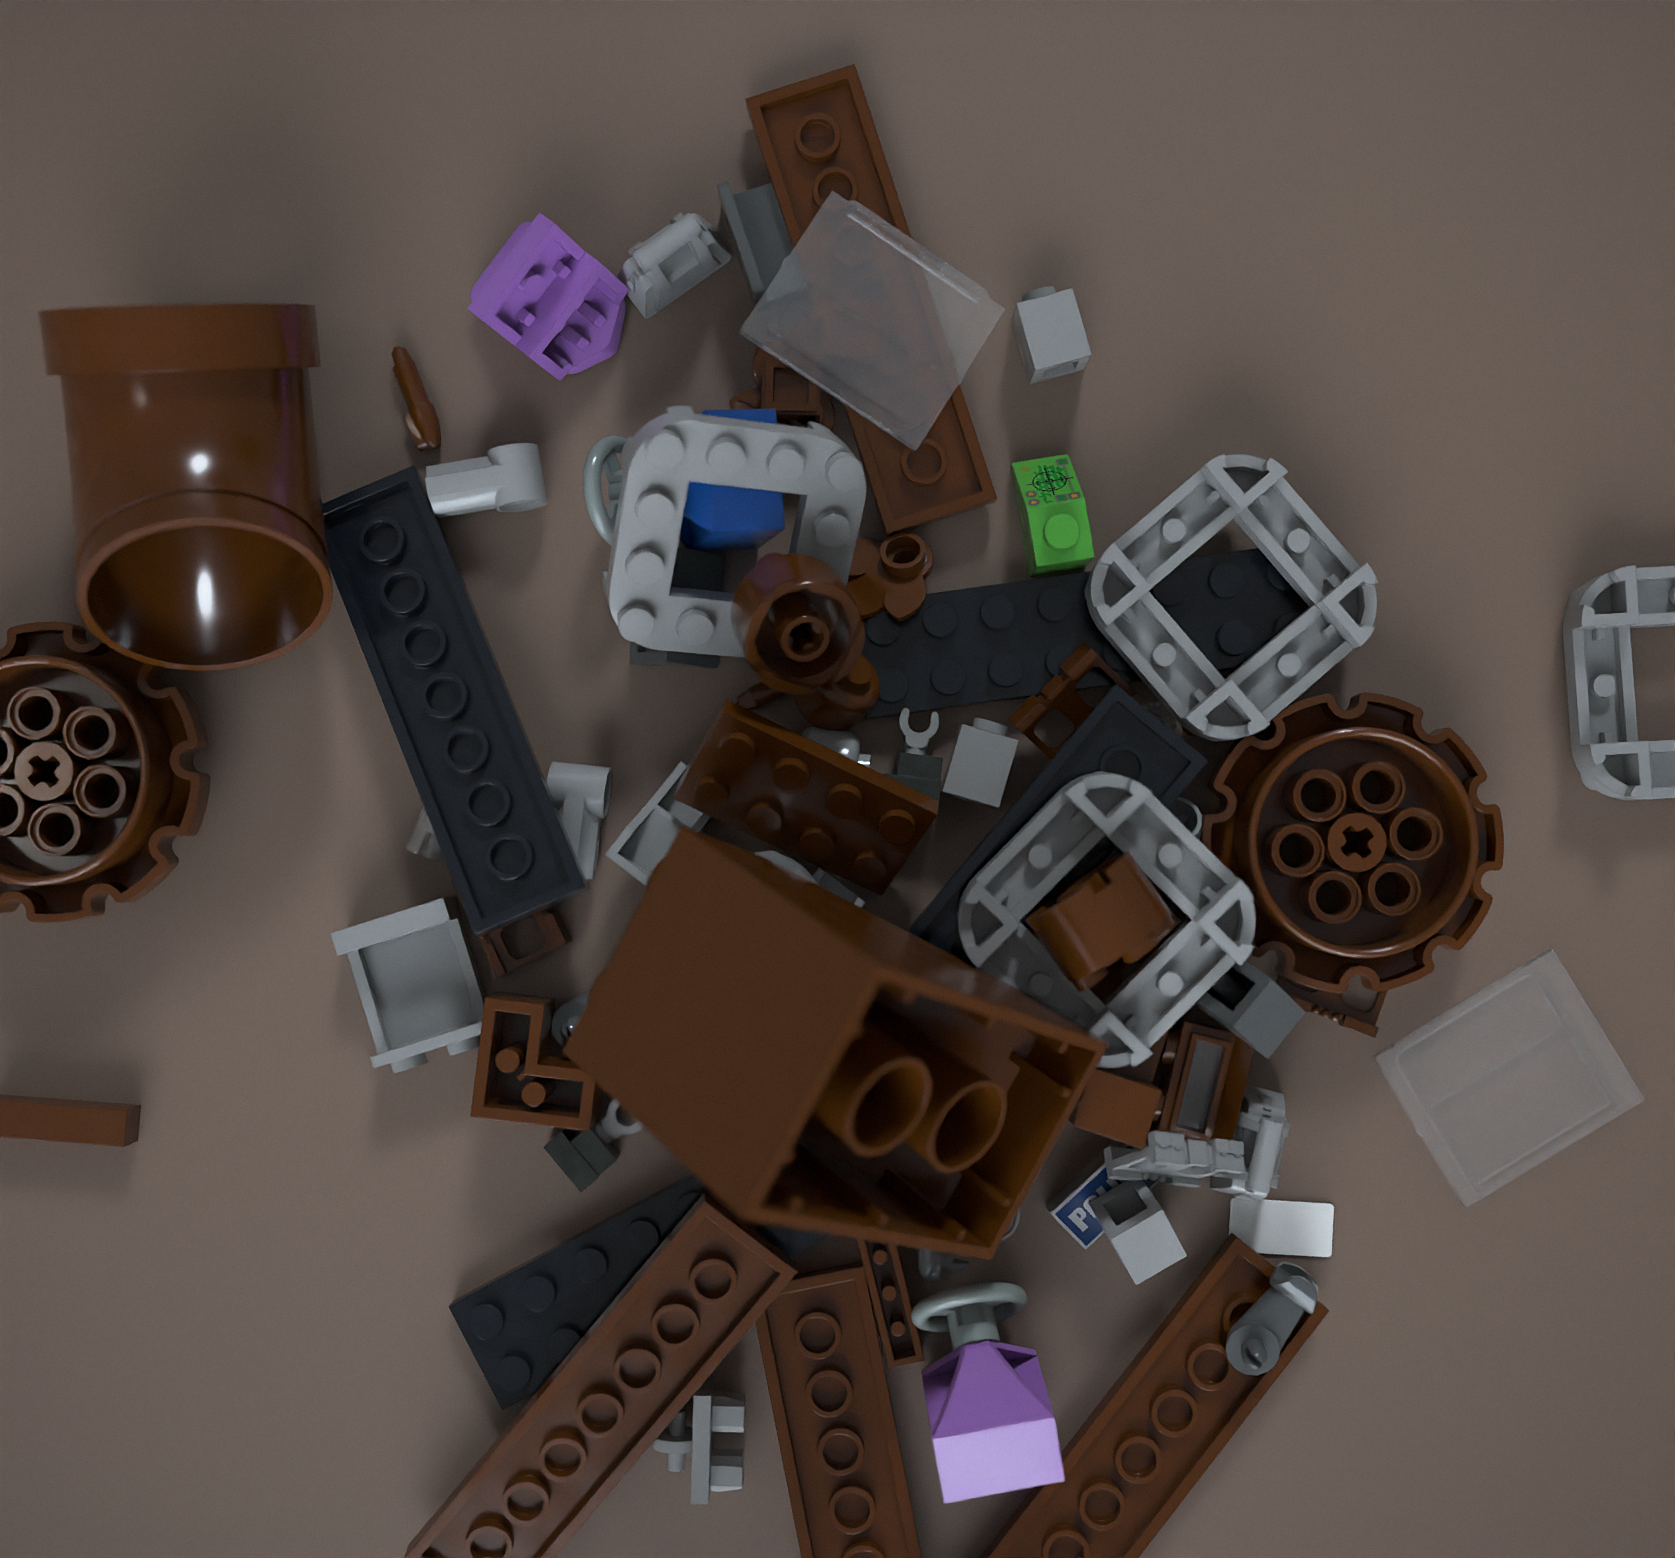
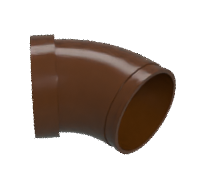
M175 304L85 307L39 311L46 376L60 375L71 479L75 569L77 576L76 599L78 610L86 626L103 643L128 657L155 666L194 671L225 670L257 664L278 657L307 640L326 619L333 595L309 376L310 367H321L315 305Z

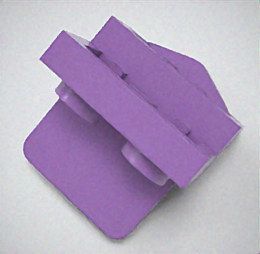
M539 212L532 223L528 221L523 222L516 228L470 291L472 303L467 309L561 382L566 374L579 373L617 353L626 312L624 297L630 289L599 261L585 252L554 222Z

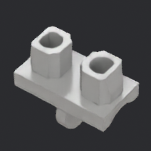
M707 1378L693 1395V1427L686 1426V1409L682 1408L651 1444L654 1450L668 1453L667 1470L672 1472L683 1471L685 1469V1453L692 1452L691 1504H709L711 1491L723 1492L743 1488L744 1450L713 1449L714 1432L744 1433L746 1394L727 1390H715V1378Z

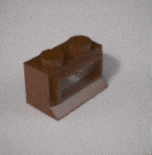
M1179 1018L1173 1024V1028L1169 1029L1159 1062L1164 1063L1159 1086H1155L1162 1093L1150 1130L1184 1134L1185 1140L1207 1141V1145L1208 1140L1214 1138L1233 1140L1255 1049L1228 1029Z

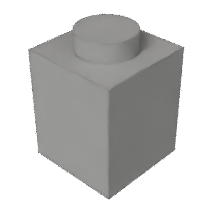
M1046 286L1023 295L1022 302L1016 303L1011 322L1029 385L1084 370L1092 354L1073 288L1056 292L1054 286Z
M974 718L972 726L961 724L957 730L940 793L992 809L999 808L1019 740L1006 737L1008 727L993 721Z
M1143 1179L1139 1181L1127 1180L1089 1202L1111 1245L1136 1285L1187 1256L1163 1209Z

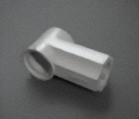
M534 443L506 444L487 451V456L426 466L425 482L427 494L433 513L438 518L495 508L499 512H521L537 509L547 504L539 448Z
M553 761L547 777L548 788L585 879H595L601 821L607 817L610 805L611 767Z

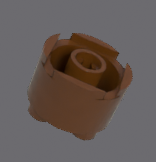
M766 554L758 560L756 566L743 578L735 591L731 604L732 629L749 665L759 679L770 688L792 695L816 692L814 687L822 685L831 679L835 684L844 678L856 665L865 643L864 623L862 622L859 608L836 571L824 561L805 554Z
M1126 851L1121 857L1117 855L1094 868L1066 887L1067 891L1056 899L1058 901L1057 904H1054L1050 899L1026 919L1067 981L1073 984L1077 992L1088 989L1105 977L1109 972L1106 967L1122 957L1126 964H1129L1149 952L1158 944L1155 938L1175 924L1170 916L1171 911L1129 851Z

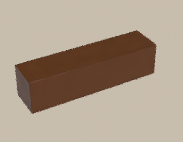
M0 1094V1138L125 1147L138 1141L141 1105Z
M857 1238L889 1370L925 1361L918 1328L911 1320L913 1307L897 1244Z

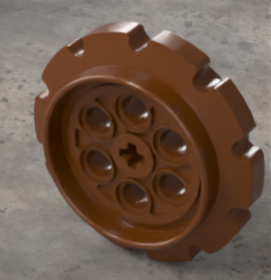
M35 622L11 627L7 631L6 645L2 649L0 648V741L4 740L8 748L7 759L0 766V913L14 912L22 903L26 909V917L31 922L56 923L90 919L105 913V900L108 895H111L118 903L135 902L148 894L168 877L179 863V858L172 850L174 839L177 836L193 837L198 833L210 793V775L197 771L193 764L195 754L207 748L208 740L201 716L188 691L174 686H168L163 689L160 679L165 671V667L155 666L128 657L112 649L96 636L88 643L85 628L69 622ZM49 701L54 710L53 719L46 728H43L39 720V713L42 706ZM105 720L109 727V737L104 746L99 748L94 741L93 734L98 723ZM59 762L60 765L56 768L54 764ZM55 777L59 779L57 783L53 781ZM114 777L119 784L120 793L117 801L110 806L104 798V786L109 779ZM11 797L18 804V815L12 824L5 817L6 803ZM66 816L72 820L74 825L73 837L67 844L61 839L59 834V826Z
M1368 692L1353 695L1346 710L1341 709L1337 705L1335 697L1329 693L1306 698L1289 704L1269 721L1270 725L1267 726L1268 734L1264 741L1257 739L1254 735L1238 738L1230 746L1213 771L1207 787L1209 791L1217 795L1220 804L1214 814H1202V833L1199 841L1236 877L1241 879L1250 890L1254 898L1252 902L1256 918L1254 937L1251 942L1254 947L1250 955L1262 957L1268 951L1273 950L1277 955L1275 971L1279 976L1311 988L1336 993H1344L1347 990L1350 979L1355 975L1361 978L1362 985L1366 989L1376 992L1394 989L1421 979L1434 970L1435 965L1432 961V952L1436 946L1440 945L1445 949L1455 951L1462 949L1487 915L1493 898L1491 894L1483 890L1481 878L1485 872L1489 870L1498 871L1503 865L1504 833L1500 808L1495 804L1485 805L1477 797V788L1486 781L1487 773L1473 751L1451 728L1436 729L1427 734L1421 726L1423 717L1421 708L1394 697ZM1367 772L1375 775L1381 786L1380 795L1372 804L1363 798L1359 788L1360 781ZM1309 780L1315 781L1323 791L1324 799L1322 805L1314 812L1309 811L1301 801L1302 788ZM1404 819H1409L1415 825L1417 831V839L1408 850L1404 849L1397 839L1398 826ZM1342 832H1355L1357 837L1351 842L1352 848L1355 850L1354 853L1342 852L1341 847L1346 843V838ZM1292 834L1301 843L1302 855L1295 865L1289 867L1280 858L1279 845L1282 839ZM1388 873L1395 882L1396 891L1390 902L1383 905L1375 894V885L1381 875ZM1330 881L1337 889L1338 901L1332 910L1324 913L1317 905L1316 893L1321 884Z

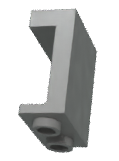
M456 896L440 898L330 933L337 956L347 954L377 1051L375 1055L370 1057L373 1068L390 1063L393 1073H398L427 1063L425 1052L446 1046L449 1056L479 1047L484 1002L487 996Z

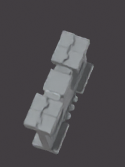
M1152 1131L1148 1133L1149 1147L1136 1150L1108 1147L1104 1149L1107 1178L1139 1181L1150 1178L1152 1181L1158 1179L1164 1182L1166 1180L1167 1185L1195 1188L1201 1186L1200 1178L1219 1172L1235 1174L1245 1172L1243 1157L1245 1152L1242 1141L1214 1138L1208 1140L1207 1145V1141L1185 1140L1184 1134Z

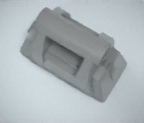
M679 212L670 219V224L643 243L639 241L629 248V259L624 262L617 278L630 289L627 293L628 297L642 316L648 319L728 263L731 259V254L718 237L717 231L703 216L696 213H687L684 216Z
M1246 1085L1233 1138L1234 1141H1242L1244 1143L1245 1172L1240 1174L1219 1172L1211 1175L1210 1188L1212 1190L1231 1194L1240 1199L1260 1201L1267 1197L1270 1187L1277 1189L1280 1178L1278 1170L1285 1139L1289 1138L1291 1123L1285 1115L1284 1094Z

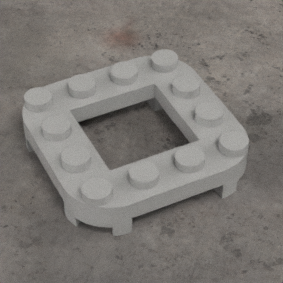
M691 406L668 407V413L658 416L645 424L633 438L628 436L621 454L624 470L608 572L603 571L604 593L612 617L621 635L626 640L654 650L746 658L731 625V604L735 593L671 587L689 481L800 494L789 554H805L824 561L836 571L844 585L847 586L866 498V480L863 467L839 437L834 435L829 428L818 423L808 421L807 428L695 414Z
M1223 454L1210 460L1105 550L1094 564L1085 586V598L1092 620L1100 632L1185 729L1213 742L1250 736L1270 725L1269 721L1353 649L1361 647L1375 629L1373 624L1377 611V596L1374 584L1378 583V580L1372 568L1367 562L1360 566L1284 479L1283 476L1288 471L1272 458L1264 460L1253 455L1233 454L1225 456ZM1234 519L1309 608L1224 679L1149 590Z
M1636 565L1622 567L1587 581L1581 587L1573 590L1568 598V605L1563 619V642L1572 755L1583 784L1587 788L1599 791L1611 798L1620 800L1675 798V740L1638 741L1630 628L1675 626V566L1636 568Z
M1104 771L1078 777L1060 789L968 883L961 896L956 919L964 949L977 968L980 967L984 972L1056 1008L1109 1043L1096 1067L1117 1068L1128 1064L1134 1067L1153 1054L1149 1048L1235 963L1241 966L1246 961L1254 947L1251 944L1256 923L1255 909L1252 902L1254 898L1245 883L1216 858L1151 794L1152 792L1147 787L1128 777ZM1104 836H1107L1123 853L1129 851L1144 874L1188 917L1102 1001L1089 988L1082 992H1077L1073 984L1067 981L1040 940L1020 920Z

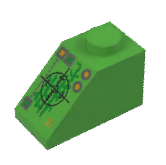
M1064 454L1011 463L1029 577L1086 568L1095 558L1085 498L1069 455Z

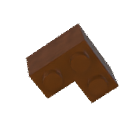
M499 991L485 997L470 1117L590 1131L598 1122L602 1088L570 1058L549 1056L556 998Z
M1169 1029L1149 1048L1153 1054L1134 1067L1131 1064L1117 1068L1096 1067L1068 1118L1070 1123L1075 1127L1143 1149L1162 1093L1159 1088L1152 1084V1080Z

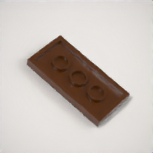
M727 699L680 779L673 798L881 896L937 817L939 801Z

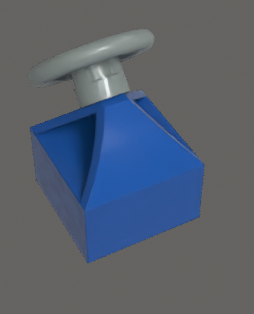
M776 409L704 410L701 415L777 424ZM618 435L603 437L593 445L587 455L583 471V490L588 513L598 533L611 546L624 470L621 468L616 453L622 454L627 438ZM602 468L609 483L608 495L610 503L608 510L605 508L601 491ZM691 481L688 483L679 539L689 549L700 551L758 550L785 529L782 492Z

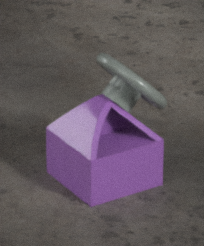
M986 1282L951 1288L921 1300L914 1306L911 1312V1320L917 1328L929 1332H950L953 1347L951 1353L921 1370L944 1503L1065 1481L1055 1417L1036 1350L1000 1342L996 1323L1018 1314L1027 1303L1026 1292L1015 1284Z

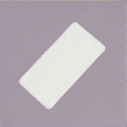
M1233 1198L1230 1201L1229 1235L1231 1233L1235 1234L1257 1253L1330 1257L1332 1254L1334 1206L1330 1203L1263 1199L1257 1201Z

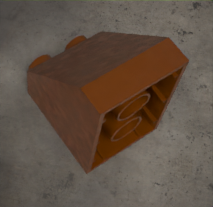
M681 826L666 856L652 870L646 883L645 896L607 968L593 982L588 994L587 1006L571 1034L563 1053L742 1219L991 1260L1109 1043L1056 1008L773 861Z

